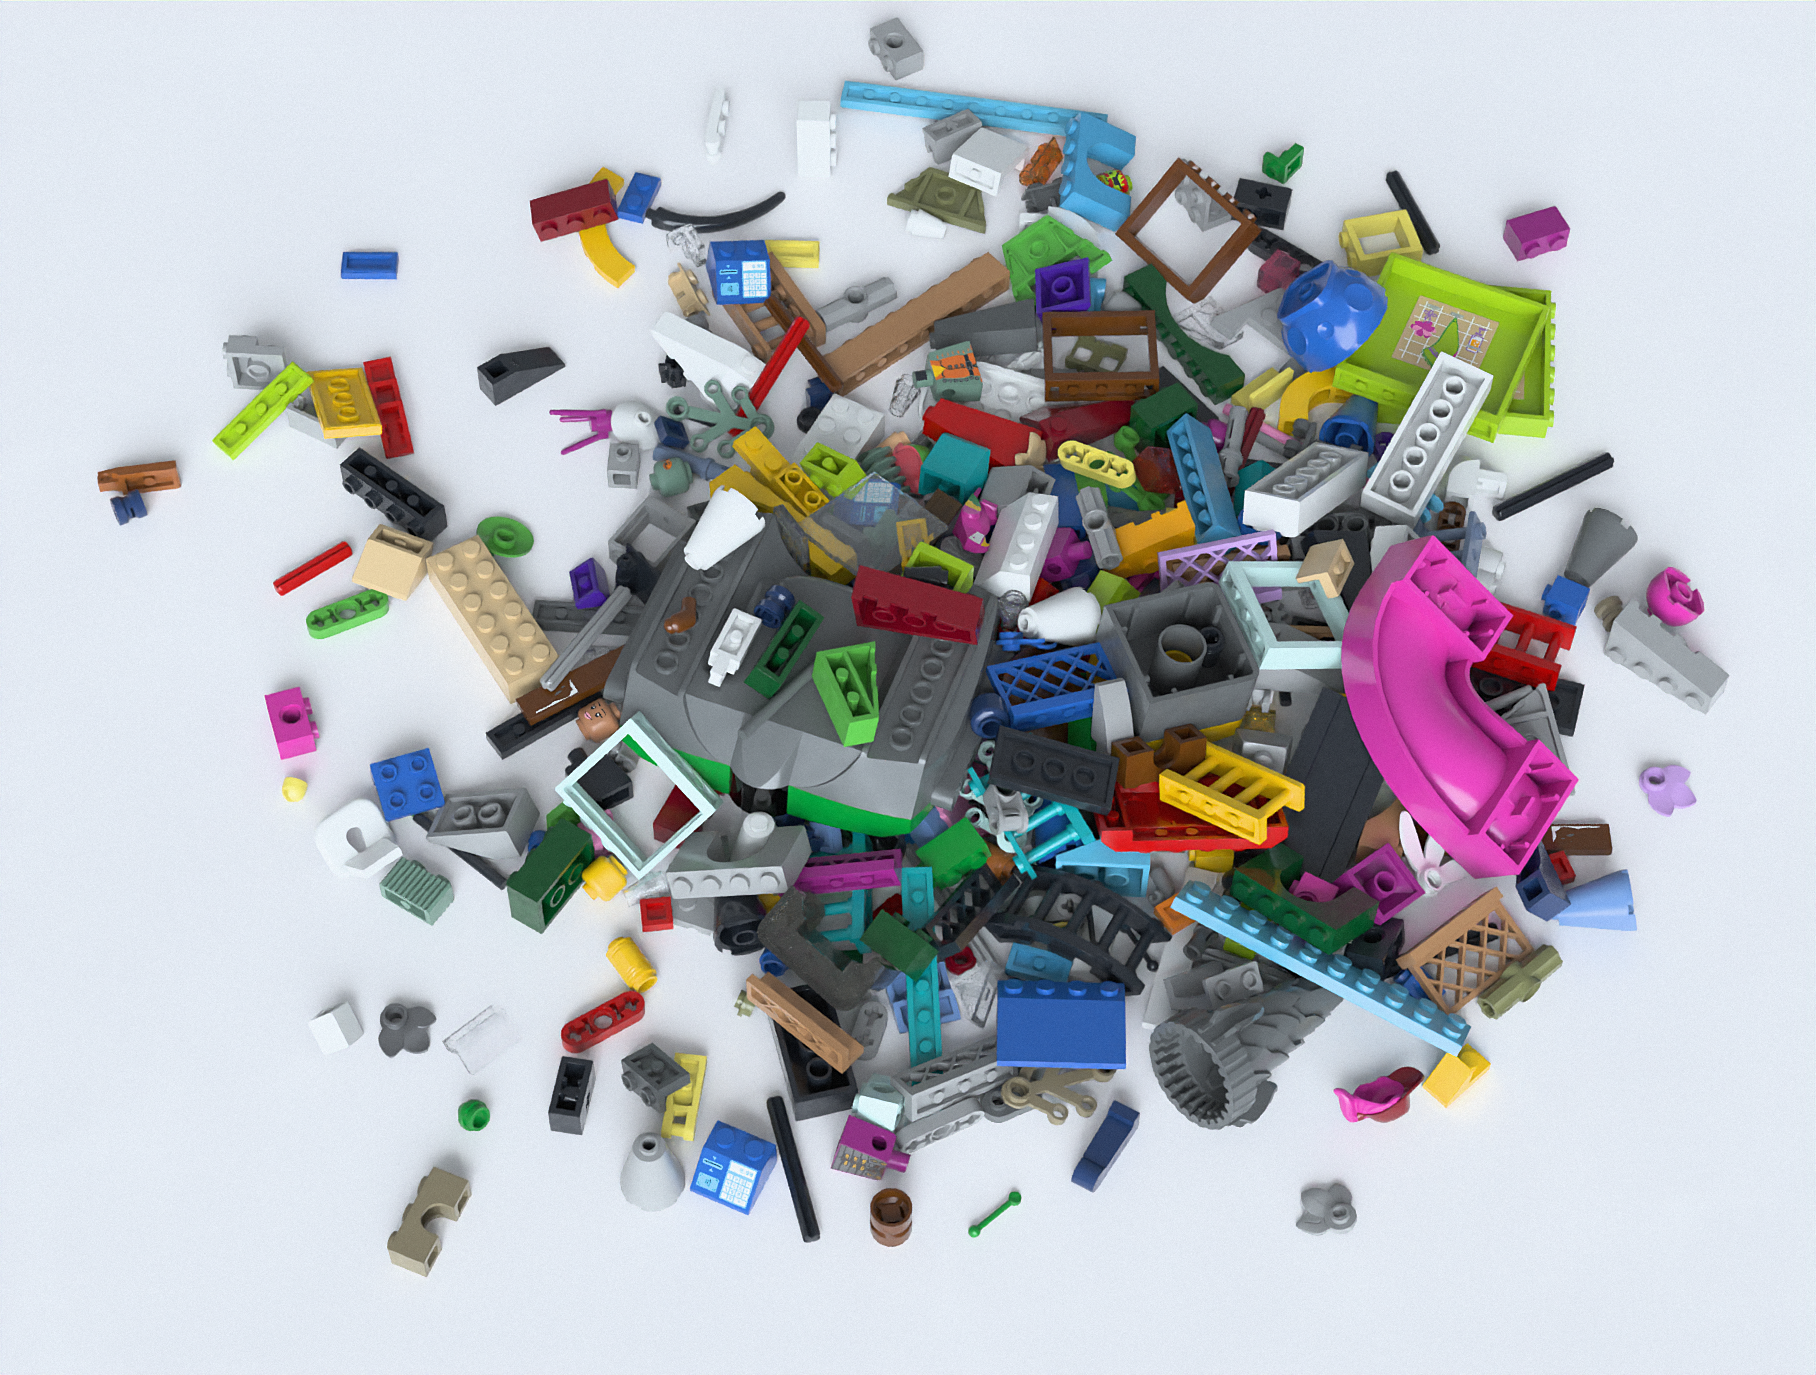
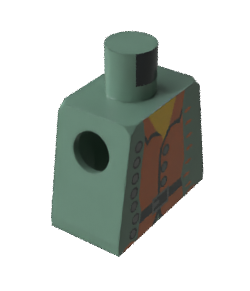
M970 341L927 354L925 370L912 372L914 387L930 386L933 399L937 402L941 398L952 402L980 401L983 382Z

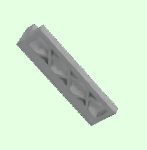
M993 1035L890 1076V1085L905 1097V1116L913 1122L1003 1085L1008 1079L1018 1077V1067L997 1066V1052H984L994 1047L996 1048V1035ZM962 1060H972V1061H973V1062L968 1063V1064H967V1063H958L959 1061H962ZM937 1070H940V1071H948V1072L943 1073V1074H935V1073H932V1072L937 1071ZM909 1081L921 1082L911 1087L906 1084Z

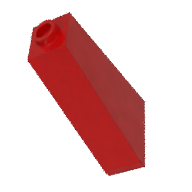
M942 398L934 407L930 405L922 417L924 421L922 433L936 442L942 433L946 432L990 449L988 474L992 467L1016 466L1015 455L1027 453L1030 432L1038 434L1040 438H1042L1043 433L1039 429Z

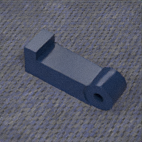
M1116 1100L1112 1102L1106 1118L1073 1172L1072 1183L1092 1193L1099 1188L1138 1129L1140 1112Z

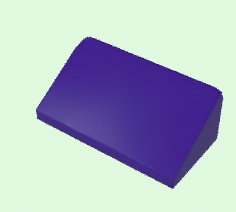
M592 557L569 571L575 606L578 609L602 606L610 596L606 573L602 566Z

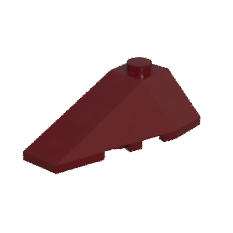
M1133 400L1086 401L1044 406L1021 416L1019 421L1023 425L1039 429L1043 432L1041 440H1045L1046 459L1048 462L1059 458L1058 449L1064 442L1077 441L1090 445L1117 433L1122 426L1129 427L1131 406L1135 402Z

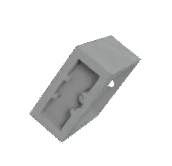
M648 495L608 540L609 559L616 564L618 557L626 553V544H632L650 523L676 538L655 563L646 559L654 569L662 573L678 541L681 540L688 543L696 528V520Z

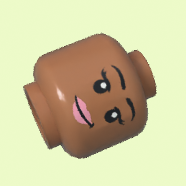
M597 699L578 711L579 719L575 722L586 741L591 739L595 743H600L619 730L617 720L620 719L621 714L614 702L608 705L605 700Z

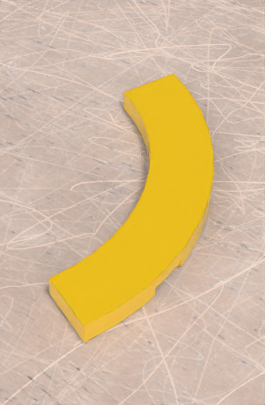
M602 167L590 181V183L608 179L615 195L624 186V179L605 167ZM606 224L579 231L580 242L586 257L589 258L594 265V269L607 282L618 289L635 273V265L627 261L610 241Z

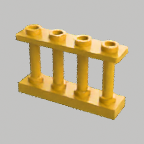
M1208 741L1206 743L1205 760L1187 774L1182 776L1169 769L1159 774L1160 800L1258 845L1267 839V818L1284 805L1298 812L1304 809L1305 786L1303 783ZM1209 772L1221 777L1209 787L1197 782ZM1233 783L1246 788L1234 798L1222 794ZM1259 794L1271 799L1258 810L1246 805Z

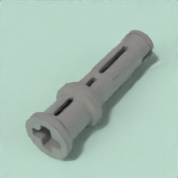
M1233 406L1230 408L1224 446L1218 453L1228 488L1237 486L1240 479L1238 468L1243 462L1240 450L1248 411L1243 406Z

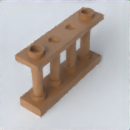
M769 252L771 286L774 289L771 291V295H775L780 302L783 301L787 307L786 310L793 319L801 316L809 321L810 327L805 334L816 348L826 344V325L773 252ZM764 303L722 305L750 344L753 355L767 364L772 356V352L776 350L784 335L766 342L760 332L778 325L777 321L772 315L755 323L748 317L747 313L763 307Z

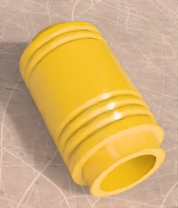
M618 937L608 945L609 950L606 953V957L632 991L643 993L654 986L657 982V972L631 937Z

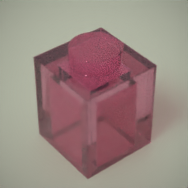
M1278 249L1259 268L1257 287L1266 294L1280 287L1286 291L1288 286L1299 277L1301 262Z

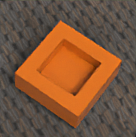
M1178 893L1155 906L1153 912L1171 935L1176 934L1195 922V920L1170 908Z

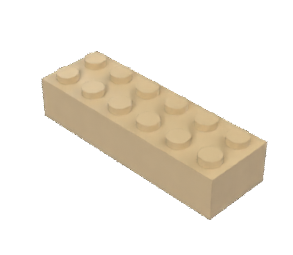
M479 535L426 558L430 582L509 703L513 704L516 702L515 699L541 687L540 678L559 655Z

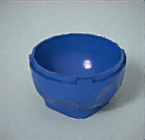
M1326 260L1300 275L1284 292L1277 312V319L1282 323V339L1289 355L1309 373L1322 372L1348 358L1368 340L1380 324L1387 310L1388 303L1384 287L1372 280L1364 272L1357 271L1351 267L1338 266L1333 260Z

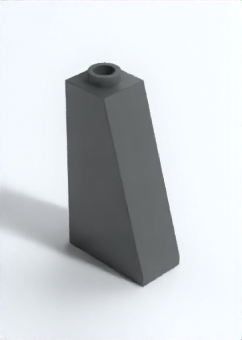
M1026 299L934 321L935 332L929 333L931 349L939 350L970 341L974 357L1038 352L1034 299Z

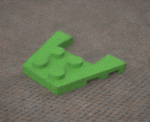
M1045 215L1002 245L1006 266L1010 271L1013 296L1016 302L1034 299L1035 313L1036 295L1030 288L1035 284V269L1068 262L1075 256H1079L1080 259L1089 258L1090 273L1094 274L1113 261L1108 252L1095 247L1086 238L1079 237L1073 230L1049 215Z

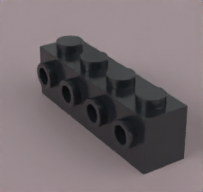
M359 447L340 464L342 485L345 490L352 495H358L371 509H378L385 514L391 523H398L405 528L408 534L431 542L448 527L443 504Z

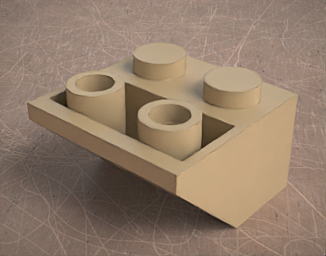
M379 524L367 539L352 582L407 601L428 573L426 558L432 556L434 543Z

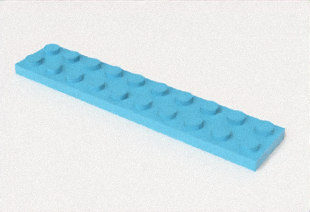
M1189 880L1175 897L1170 907L1456 1057L1472 1027L1466 1024V1020L1454 1013L1447 1015L1437 1009V1005L1428 999L1421 998L1418 1000L1408 995L1409 991L1405 987L1381 981V977L1376 972L1370 969H1363L1362 971L1352 966V961L1341 954H1326L1284 927L1268 921L1267 917L1258 911H1249L1239 906V902L1234 898L1226 895L1220 896L1212 892L1211 888L1203 882Z

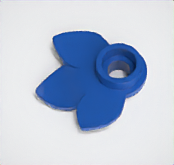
M1023 632L999 633V640H996V645H1002V651H1021L1020 645H1030L1041 650H1051L1056 647L1057 642L1043 645L1042 643L1045 642V638L1023 639Z

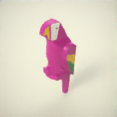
M979 487L974 494H971L961 509L952 533L960 539L964 550L973 553H986L991 544L986 543L985 536L990 531V526L997 523L998 505L985 499L979 501L978 497L982 491Z

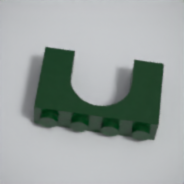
M1282 843L1267 849L1235 869L1229 893L1231 896L1328 955H1331L1373 927L1379 901L1356 887L1327 902L1307 901L1289 893L1286 889L1292 885L1294 880L1298 881L1304 856Z

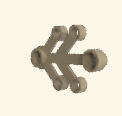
M1022 1067L1018 1077L1008 1079L1003 1084L1001 1096L1010 1107L1021 1109L1030 1106L1047 1114L1048 1121L1053 1125L1059 1126L1064 1124L1068 1117L1069 1111L1067 1107L1061 1103L1053 1104L1039 1097V1094L1047 1093L1076 1107V1112L1081 1117L1088 1118L1094 1114L1097 1108L1096 1100L1092 1096H1083L1066 1087L1093 1079L1101 1083L1108 1082L1113 1078L1117 1069H1103L1106 1072L1103 1073L1098 1069L1081 1068L1058 1075L1060 1068L1047 1067L1041 1080L1029 1082L1033 1071L1039 1067ZM1012 1092L1019 1093L1021 1097L1014 1095ZM1082 1104H1088L1091 1109H1085ZM1053 1112H1060L1063 1117H1057Z

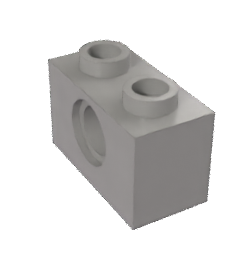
M898 17L870 28L869 49L873 55H877L884 70L890 72L895 80L923 70L924 51Z

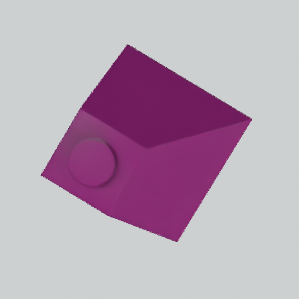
M1389 843L1382 846L1331 883L1339 887L1338 897L1351 888L1356 887L1379 901L1374 921L1378 925H1382L1425 894V891Z

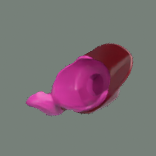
M1406 1066L1395 1070L1388 1076H1380L1374 1082L1359 1085L1353 1094L1342 1088H1335L1333 1092L1339 1099L1343 1116L1349 1122L1354 1123L1370 1118L1376 1122L1387 1123L1409 1112L1410 1094L1420 1085L1425 1076L1420 1070Z

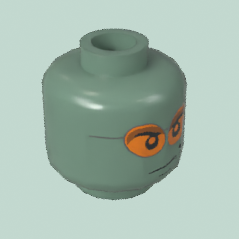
M672 457L656 462L653 467L654 473L649 474L653 491L659 490L660 494L665 498L686 493L689 490L690 484L693 483L688 461L683 462L680 457Z

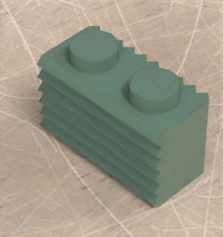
M401 857L379 883L383 898L431 926L434 925L435 921H438V918L442 916V913L446 911V908L454 900L452 885L447 878L440 874L435 876L429 871L427 872L420 862L406 860L405 857Z

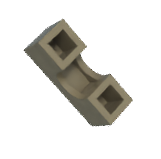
M434 1166L430 1174L421 1179L417 1189L418 1195L414 1203L407 1205L402 1216L403 1223L398 1232H392L387 1243L392 1264L426 1278L442 1251L439 1235L425 1229L427 1224L436 1218H447L457 1222L472 1195L469 1180Z

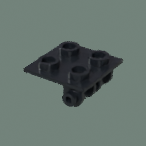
M627 543L626 553L618 557L616 562V585L614 590L618 586L628 587L631 595H636L646 605L662 573L654 569L640 551H637L630 543Z

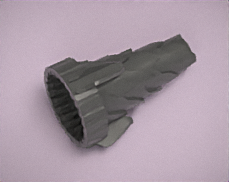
M1301 976L1282 982L1262 995L1255 994L1246 999L1237 1000L1231 1004L1221 1006L1210 1013L1195 1007L1183 1009L1156 1026L1150 1036L1149 1053L1158 1084L1176 1109L1199 1127H1206L1208 1130H1220L1225 1126L1233 1125L1241 1128L1247 1123L1253 1124L1264 1113L1271 1103L1274 1094L1278 1091L1276 1083L1267 1081L1272 1076L1270 1072L1290 1058L1289 1053L1305 1044L1303 1038L1313 1033L1317 1027L1326 1021L1325 1018L1331 1015L1330 1012L1344 998Z

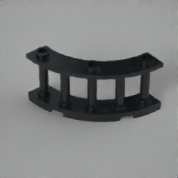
M1031 864L1038 876L1032 880L1027 871L1021 874L1018 867L1014 866L1011 871L1022 882L1007 909L1001 913H995L984 925L999 943L1015 942L1031 946L1036 941L1048 945L1047 949L1049 952L1071 962L1076 957L1091 966L1089 972L1102 982L1124 983L1125 996L1141 995L1146 985L1137 977L1136 970L1151 943L1170 942L1172 936L1164 929L1163 923L1151 917L1124 897L1106 888L1098 880H1088L1065 871ZM1031 891H1047L1034 915H1029V917L1018 915ZM1060 893L1076 894L1082 899L1066 927L1060 928L1044 922ZM1092 905L1113 915L1097 944H1092L1077 935V931ZM1123 923L1127 924L1141 936L1125 965L1112 957L1109 952V948Z

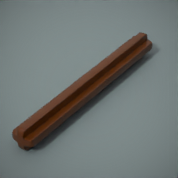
M771 295L769 299L764 301V306L786 333L794 319L775 295ZM805 334L797 346L798 350L832 393H837L839 389L844 387L843 381Z

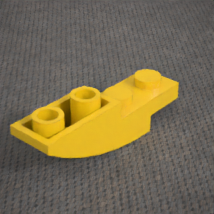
M756 426L733 441L732 447L751 467L750 474L763 486L769 487L784 502H789L804 517H809L813 520L832 507L830 500L795 462L790 464Z

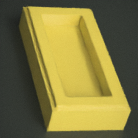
M765 240L767 252H773L783 267L819 268L820 241Z

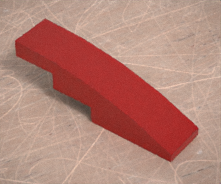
M391 357L363 362L367 383L382 425L380 437L386 459L414 454Z

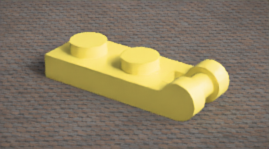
M675 1052L674 1061L689 1072L691 1083L667 1096L661 1137L671 1139L672 1136L683 1137L685 1141H694L707 1067V1056ZM675 1116L686 1117L685 1124L674 1123Z

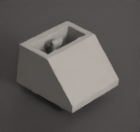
M1032 465L992 467L979 501L985 499L998 505V518L1003 508L1029 492L1050 495L1055 479Z

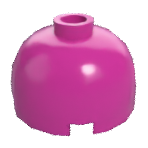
M1668 567L1659 572L1651 580L1646 590L1647 611L1649 615L1654 614L1662 621L1661 623L1672 627L1687 625L1696 620L1704 612V602L1698 589L1696 588L1692 591L1687 585L1691 580L1674 567Z

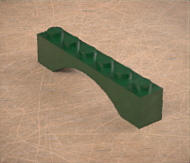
M1152 263L1124 276L1122 291L1138 301L1142 306L1141 310H1155L1157 340L1161 341L1168 349L1170 356L1181 364L1187 377L1192 378L1196 382L1204 397H1208L1214 405H1217L1232 398L1233 394L1244 387L1245 373L1229 355L1215 352L1202 346L1190 338L1178 326L1167 305V281Z

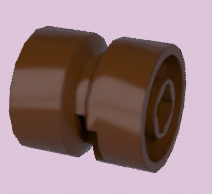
M886 1188L879 1191L873 1196L870 1203V1232L873 1239L886 1247H896L903 1244L909 1239L912 1232V1202L904 1191L896 1188Z

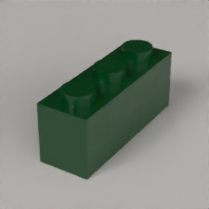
M799 600L779 626L747 675L744 683L767 699H770L782 685L825 617Z

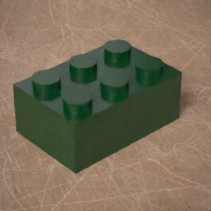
M563 818L555 826L548 828L540 845L536 849L530 850L522 867L518 871L512 872L507 880L506 887L512 918L540 934L544 933L585 882L582 878V872L595 860L591 834Z

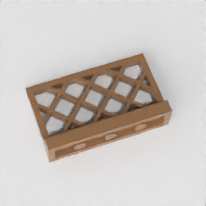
M1497 886L1479 895L1396 959L1402 970L1406 968L1410 970L1430 1000L1437 1005V1009L1447 1015L1450 1013L1455 1014L1497 981L1515 961L1521 962L1535 951L1500 902V899L1504 896ZM1493 911L1501 919V930L1488 927L1489 914ZM1469 929L1480 932L1479 947L1466 944L1467 931ZM1487 933L1500 936L1499 951L1486 948ZM1507 938L1516 940L1523 951L1518 955L1506 953ZM1447 946L1459 948L1458 963L1445 961ZM1466 950L1479 953L1478 968L1465 965ZM1486 955L1499 957L1498 970L1496 972L1485 970ZM1425 963L1437 965L1436 980L1428 979L1420 967ZM1444 967L1457 970L1456 985L1443 982ZM1464 971L1477 974L1476 988L1463 987ZM1443 988L1456 991L1455 1004L1450 1008L1442 999Z

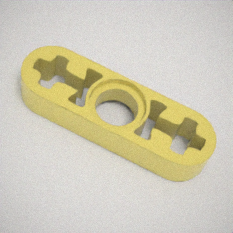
M1077 441L1064 442L1058 449V457L1062 467L1072 472L1117 488H1127L1136 480L1134 466L1131 461ZM1094 460L1105 462L1099 469H1091L1089 467L1090 463Z

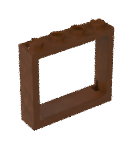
M1178 157L1117 230L1115 235L1148 265L1152 263L1163 278L1184 298L1199 306L1262 229L1255 223L1257 218L1246 208L1242 212L1236 207L1240 203L1228 192L1223 195L1218 191L1221 187L1220 184L1209 175L1206 179L1200 175L1203 170L1191 159L1186 163ZM1186 175L1241 223L1191 284L1136 236Z
M1155 310L1042 312L1045 402L1146 399L1159 391ZM1147 335L1149 371L1053 373L1052 337ZM1144 386H1152V389H1144ZM1051 387H1059V391H1051Z

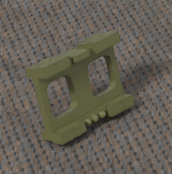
M1078 336V340L1071 353L1065 358V367L1077 369V372H1081V370H1084V372H1118L1123 362L1127 359L1128 348L1114 343L1110 347L1109 344L1105 345L1104 342L1096 341L1094 336ZM1078 348H1084L1093 352L1088 361H1082L1074 357ZM1109 357L1117 360L1116 368L1110 371L1100 367L1099 365L1103 358Z

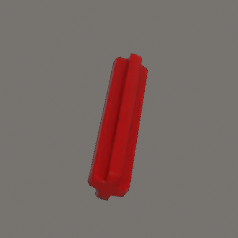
M346 541L338 543L273 582L274 589L280 596L289 593L351 557L353 553L350 545Z

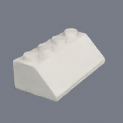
M1029 492L1001 510L989 544H991L990 548L983 557L974 584L1000 598L1031 601L1059 523L1058 496Z

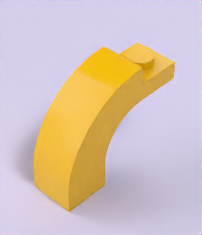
M1329 368L1322 372H1307L1296 378L1286 388L1280 402L1277 430L1289 436H1294L1292 431L1296 419L1302 418L1308 421V414L1313 408L1325 403H1345L1353 395V393L1332 386L1336 368Z

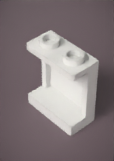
M981 127L953 153L948 177L997 196L1001 192L1004 177L1014 168L1020 171L1025 168L1029 146Z

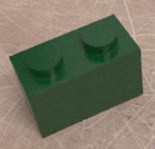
M882 909L859 940L917 982L939 952L930 945L933 938L919 928L915 932L907 928L911 922L896 911L891 916Z

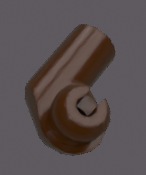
M685 597L681 600V611L672 614L671 617L664 620L666 632L669 634L681 633L694 627L697 605L695 598Z

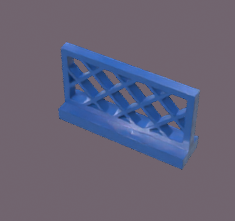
M1100 642L986 667V674L995 693L1005 700L1010 718L1008 728L1023 732L1092 717L1095 684L1092 682L1094 678L1099 676L1106 680L1117 679ZM1095 654L1099 662L1094 666L1081 660V658L1086 655ZM1058 661H1064L1072 666L1066 672L1054 667L1053 664ZM1035 667L1044 672L1040 678L1025 673V670ZM1076 667L1092 673L1088 681L1073 675ZM1007 673L1014 676L1015 679L1010 685L999 680L997 675ZM1048 673L1063 679L1060 687L1044 681ZM1020 679L1035 685L1031 693L1016 687ZM1070 682L1083 689L1082 691L1072 693L1064 688ZM1041 688L1055 695L1054 697L1043 699L1036 696V693ZM1013 694L1026 700V702L1011 706L1009 697Z

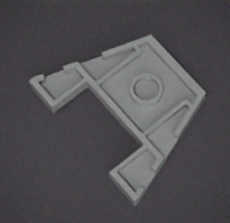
M1281 287L1216 316L1210 325L1231 340L1248 324L1289 355L1282 339V323L1277 319V312L1285 292ZM1293 357L1279 370V373H1281L1288 367L1293 369L1292 382L1306 373Z

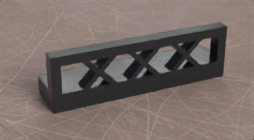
M987 863L978 869H973L920 928L933 938L930 945L939 951L937 956L940 960L963 951L1021 883L1014 874L998 880ZM980 874L989 885L987 890L980 888ZM964 892L972 893V906L965 905ZM950 908L957 910L958 923L950 922ZM935 925L942 927V941L939 940L932 930Z

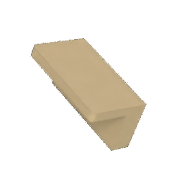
M1340 539L1311 546L1296 576L1297 582L1303 583L1319 579L1328 599L1339 597L1354 565L1344 540Z

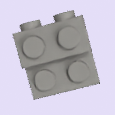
M229 335L228 342L223 343L222 356L223 359H227V377H231L234 389L263 390L288 366L284 347L274 345L260 346L257 336Z

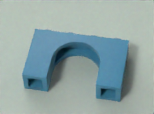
M1080 111L1074 119H1070L1067 122L1064 130L1066 143L1062 151L1064 163L1061 167V174L1063 175L1059 188V194L1061 195L1060 207L1116 232L1130 216L1131 196L1111 188L1097 179L1089 168L1087 158L1097 160L1114 169L1122 170L1135 156L1136 136Z

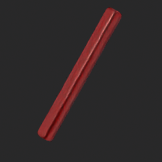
M797 316L749 391V399L756 411H758L810 327L809 321L805 318ZM740 406L735 415L748 419L743 408ZM733 428L727 433L734 438L744 430Z

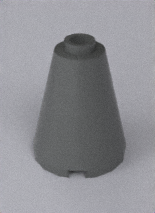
M1594 508L1590 512L1589 509L1584 515L1564 571L1565 578L1590 588L1635 546L1638 536L1633 527L1630 525L1628 529L1621 524L1623 518L1609 510Z

